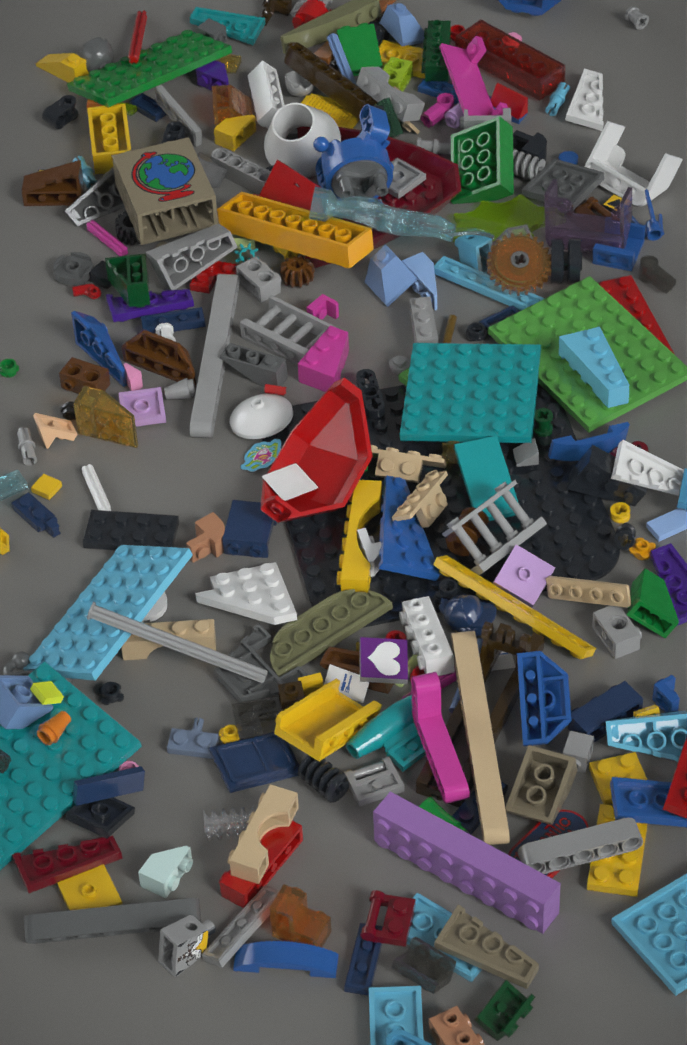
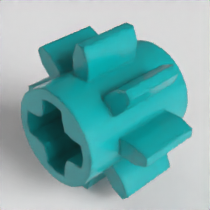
M248 243L247 247L240 244L241 250L234 251L236 254H239V258L235 261L239 262L241 260L245 262L241 253L246 252L247 249L252 254V258L255 257V252L258 251V248L252 250L251 243Z

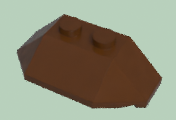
M143 330L122 345L124 362L176 382L188 378V380L193 379L196 387L195 370L189 352L180 343Z

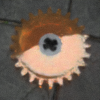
M519 232L518 236L511 233L510 238L503 235V241L497 239L496 246H491V252H488L487 257L489 259H487L486 266H489L487 267V273H491L490 280H495V286L502 285L501 291L508 289L510 295L513 291H516L517 296L520 295V292L524 291L525 295H528V290L531 289L535 293L536 286L542 288L543 282L547 283L548 276L551 275V254H548V247L543 248V241L537 242V236L531 239L530 233L526 237L522 236V232Z

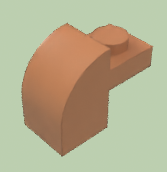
M212 512L195 522L196 538L186 542L187 548L193 554L190 558L192 563L205 558L210 553L218 558L224 552L223 535L225 526L222 520Z

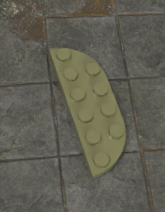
M350 589L329 596L299 615L297 620L285 624L275 635L270 653L273 671L278 677H281L298 666L302 667L327 651L329 646L333 647L393 608L392 602L383 595L370 590L367 593L355 592V589Z

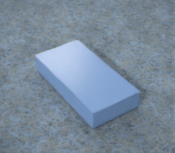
M677 508L648 521L646 528L660 542L687 529V510Z

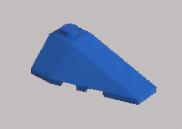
M77 311L71 312L76 344L101 367L109 369V374L123 387L127 386L125 369L105 324L100 323L93 316Z

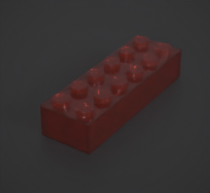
M479 20L456 36V47L467 49V46L475 36L482 37L487 51L477 63L478 67L539 101L555 91L560 82H565V64L483 20Z

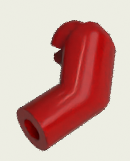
M91 283L72 287L74 297L85 295L91 299H97L101 296L100 288Z

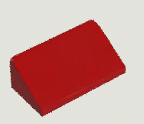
M500 83L496 84L491 97L493 107L496 108L500 102L506 103L508 108H511V116L517 119H521L528 113V97Z

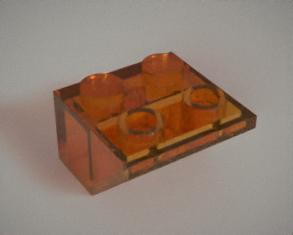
M232 85L212 86L215 127L225 118L252 115L251 98Z

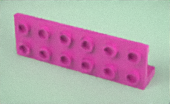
M475 36L467 46V49L441 43L439 47L463 114L464 109H468L469 116L503 115V108H508L507 104L500 102L496 109H493L477 65L487 51L482 37Z

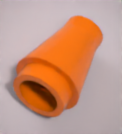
M60 711L57 715L39 725V730L37 731L38 738L46 745L57 743L65 728L71 722V717L65 711Z

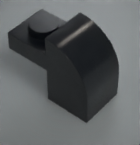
M518 130L513 133V150L517 149L518 152H524L525 157L527 154H530L532 159L536 156L539 158V162L541 159H544L546 162L547 140L545 136L539 132L532 136Z

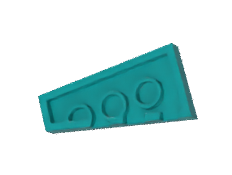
M195 7L190 16V24L199 26L207 19H212L226 26V35L228 37L253 46L265 26V18L200 7Z

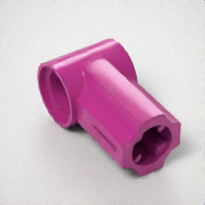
M449 93L440 94L437 97V102L421 114L420 120L424 123V126L430 128L442 119H445V113L454 107L453 95Z

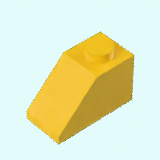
M246 115L225 118L214 128L215 144L234 152L256 132L255 116Z

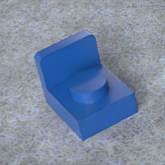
M673 675L665 679L662 678L654 684L652 700L665 713L675 712L679 709L680 698L674 691L676 678Z

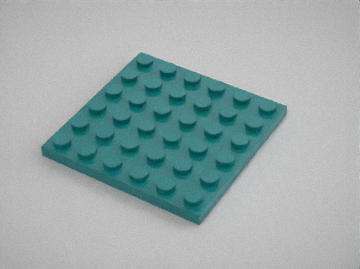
M413 343L400 428V441L467 442L497 436L499 443H532L541 345Z

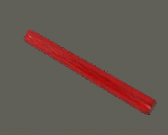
M145 10L142 12L138 11L136 15L128 55L131 64L133 62L138 63L147 21Z

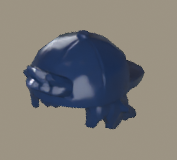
M458 595L450 600L441 598V604L439 605L440 612L444 615V619L450 625L452 631H475L476 638L481 636L484 623L486 621L492 623L497 613V609L493 604L481 602L474 595Z

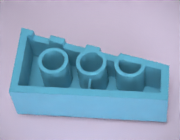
M600 327L559 336V355L562 359H566L569 362V366L573 371L576 370L581 375V379L585 384L588 383L592 387V391L607 408L629 403V383Z

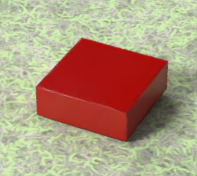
M265 384L264 393L285 396L286 387Z

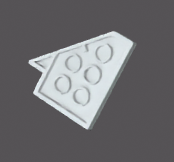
M276 562L210 576L212 590L195 593L197 603L273 625L297 620L296 610Z

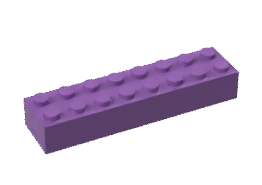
M389 792L373 811L374 841L380 847L395 852L400 858L415 863L422 870L429 871L438 876L442 881L455 885L465 894L475 896L485 905L495 907L507 917L515 918L531 930H536L543 934L559 914L561 883L392 792Z

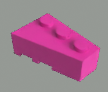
M331 325L298 363L300 383L326 392L334 382L341 379V372L344 369L349 353V336L347 331Z

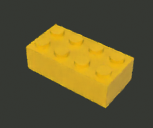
M116 104L109 108L106 106L87 108L95 174H105L113 167L112 155L131 150L125 104Z

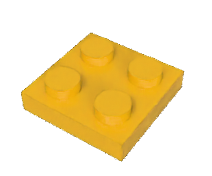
M636 752L589 762V771L602 802L606 805L613 804L610 789L612 777L647 780Z

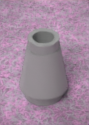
M185 378L168 387H164V392L167 400L192 399V396L196 394V387L193 379L188 380V378Z

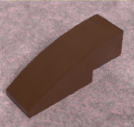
M329 646L320 661V666L328 670L329 665H333L360 675L359 652ZM369 682L367 689L389 694L394 683Z

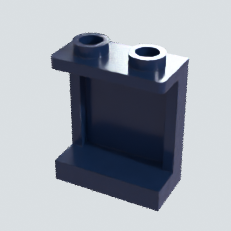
M232 501L223 535L224 554L268 558V545L273 525L276 526L277 522L261 511V502Z

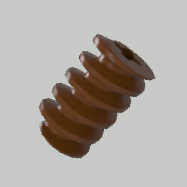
M469 507L464 509L459 519L461 520L476 508ZM480 511L478 515L487 526L489 518L487 514ZM468 520L462 527L474 544H476L481 534L472 521ZM454 531L447 536L446 545L452 553L458 556H468L470 554Z

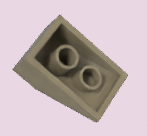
M528 745L505 807L506 812L553 825L571 790L578 770L575 757Z

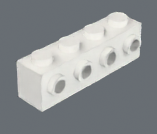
M262 60L248 74V80L257 117L256 120L260 126L268 128L275 113L284 106L277 70Z
M429 596L403 601V611L399 612L402 626L406 625L407 639L412 640L413 654L418 655L419 669H424L425 674L436 672L438 676L455 673L453 652Z

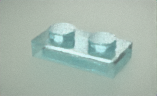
M18 469L0 477V501L28 489V483Z

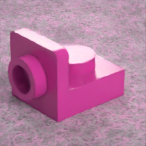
M322 294L307 306V313L321 320L326 315L337 319L339 317V303Z

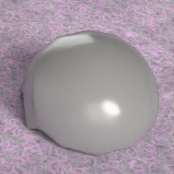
M290 71L285 74V89L289 94L302 97L308 95L313 90V84L297 72Z

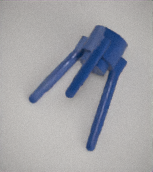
M646 189L644 192L651 220H648L645 224V237L655 241L664 235L662 214H659L658 221H656L649 191ZM632 214L629 215L633 223L640 224Z

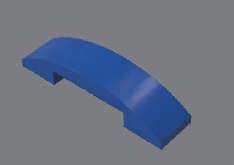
M624 422L609 426L607 434L577 441L571 435L553 439L548 457L555 460L579 461L592 445L610 453L618 447L622 440H626L630 424Z
M254 942L243 944L236 952L233 970L259 973L260 967L310 971V977L336 978L339 954L322 947L297 942Z

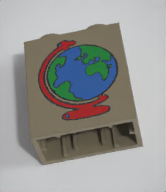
M189 137L112 155L116 187L141 245L197 232L218 224L216 195Z

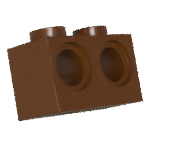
M71 357L59 372L62 389L99 400L111 384L109 369Z

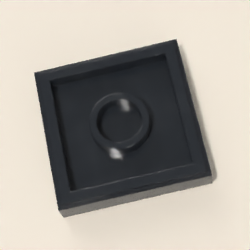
M113 797L75 805L66 813V820L100 836L109 838L134 815L135 807Z

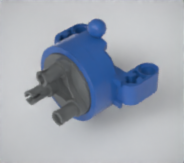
M368 104L361 109L360 122L362 132L356 138L347 139L342 142L334 139L329 143L325 137H318L313 143L315 150L322 152L315 167L319 186L327 189L329 195L335 200L353 204L358 218H361L360 212H362L363 218L368 216L369 211L366 202L374 200L379 196H385L388 193V188L393 180L394 165L390 162L386 149L390 144V141L386 140L390 133L387 114L384 110Z

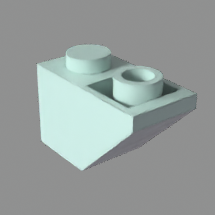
M182 846L151 854L138 872L140 887L167 898L171 891L176 890L183 874L189 872L193 865L191 847Z

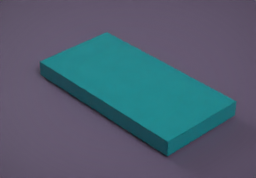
M497 436L454 444L455 454L473 508H477L495 495L497 492L494 489L503 482L507 484L512 482ZM512 487L509 491L517 500L514 487ZM502 496L494 501V504L505 518L516 515ZM487 508L482 510L487 514L489 521L495 520Z

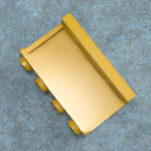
M336 678L324 684L315 692H311L302 700L295 702L286 710L279 712L275 719L274 734L317 761H321L346 745L368 721L380 714L382 704L374 700L366 706L360 705L339 692L340 680Z

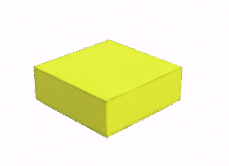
M52 681L33 683L30 688L42 705L61 703L64 698Z

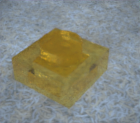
M228 54L222 57L219 62L225 64L226 72L236 73L242 63L241 56Z

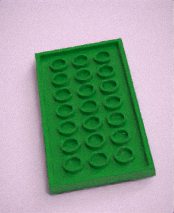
M184 30L178 36L168 37L162 43H154L150 48L142 49L138 63L133 62L131 64L128 56H125L118 62L106 64L102 69L90 71L86 76L74 78V81L67 83L69 91L109 108L233 53L232 47L222 41H217L192 30Z

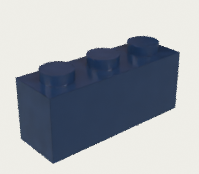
M623 681L618 685L612 686L600 696L593 697L580 708L573 709L571 711L572 721L568 724V730L594 736V742L607 735L605 721L634 717V711L643 709V698L626 681Z

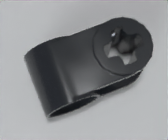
M72 95L61 97L43 111L42 119L54 128L62 129L79 115L78 110L75 108L76 98Z

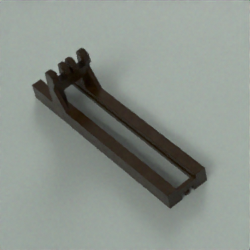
M486 621L481 632L483 643L480 653L484 684L502 651L516 655V667L490 715L495 744L520 696L517 653L543 651L544 636L535 633L531 636L523 633L518 641L515 640V630L511 629V626L500 623L496 632L493 633V623ZM460 699L446 724L452 744L464 724ZM468 757L462 770L470 792L474 782L470 757ZM427 759L416 780V793L427 797H432L434 794L437 795V800L441 801L443 799L439 788L431 785L435 777ZM466 799L447 804L460 807Z

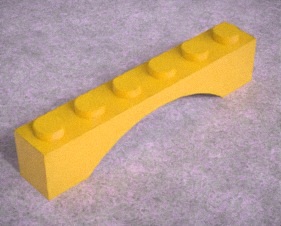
M359 480L349 498V502H352V504L347 505V518H349V521H345L344 534L347 535V538H342V551H344V554H340L339 568H342V571L337 572V585H341V591L355 589V592L369 593L371 568L370 563L363 556L359 548L357 530L365 528L370 520L380 513L382 481Z

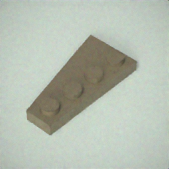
M459 904L434 942V948L525 989H528L539 970V963L516 946H510L497 932H491L483 926L481 920L477 917H471Z

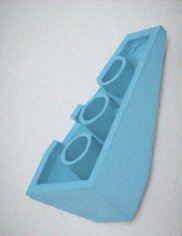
M687 710L605 721L608 746L679 761L687 738Z

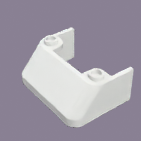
M607 121L585 167L604 172L605 179L599 184L600 186L619 197L629 200L633 205L645 206L647 201L644 191L646 189L649 191L652 201L667 190L683 159L665 153L649 182L622 166L625 159V151L617 143L625 127Z

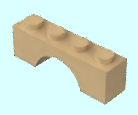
M214 619L144 623L216 651ZM131 634L121 647L123 660L147 659L153 650L163 645Z
M270 784L266 793L261 794L256 812L253 811L251 813L248 827L245 831L242 830L236 849H232L229 854L228 864H230L232 876L256 884L260 883L269 866L268 850L262 846L260 840L272 829L290 826L299 809L297 792Z

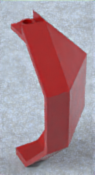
M345 377L334 382L295 426L267 472L268 474L296 463L318 488L284 501L263 479L261 511L278 523L331 512L345 507L373 457L362 391Z

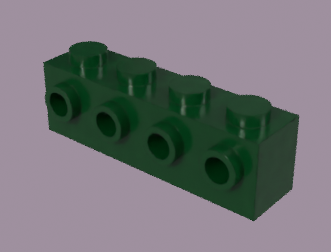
M428 20V28H424L422 74H425V81L448 82L449 72L439 46L441 43L450 45L451 21Z

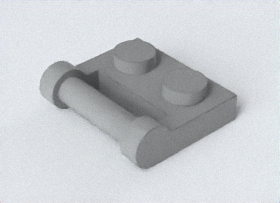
M389 756L382 758L380 762L354 771L350 769L343 771V774L346 775L345 782H349V788L359 807L384 799L389 792L398 794L405 791L404 784Z

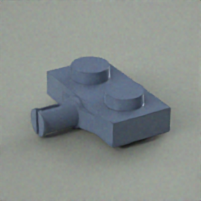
M197 717L194 719L192 730L172 728L167 752L168 754L213 759L209 749L210 747L218 746L219 734L203 732L204 720L202 718L198 720Z

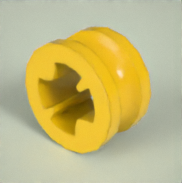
M617 502L611 506L610 517L614 522L621 524L630 520V506L628 504Z

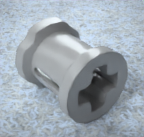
M632 6L626 11L625 19L628 22H632L638 30L647 26L649 17L646 14H642L638 7Z

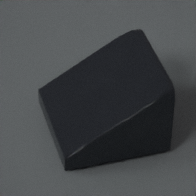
M102 260L90 271L91 281L108 289L112 284L108 280L106 262Z

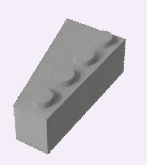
M218 223L149 250L146 254L161 284L169 290H176L236 249L237 244L231 232Z

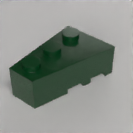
M146 253L105 258L108 280L128 306L140 308L150 305Z

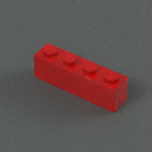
M292 820L289 827H278L267 832L260 840V843L268 850L269 866L260 883L256 884L232 876L231 870L225 871L219 880L221 896L244 908L263 886L268 884L303 841L302 825Z

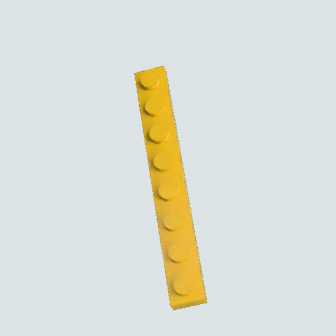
M445 555L436 558L433 566L440 569L439 572L442 575L453 577L460 586L475 591L479 598L493 602L498 610L509 612L516 621L531 626L535 633L549 637L554 645L565 647L573 657L585 659L593 656L596 648L451 557Z

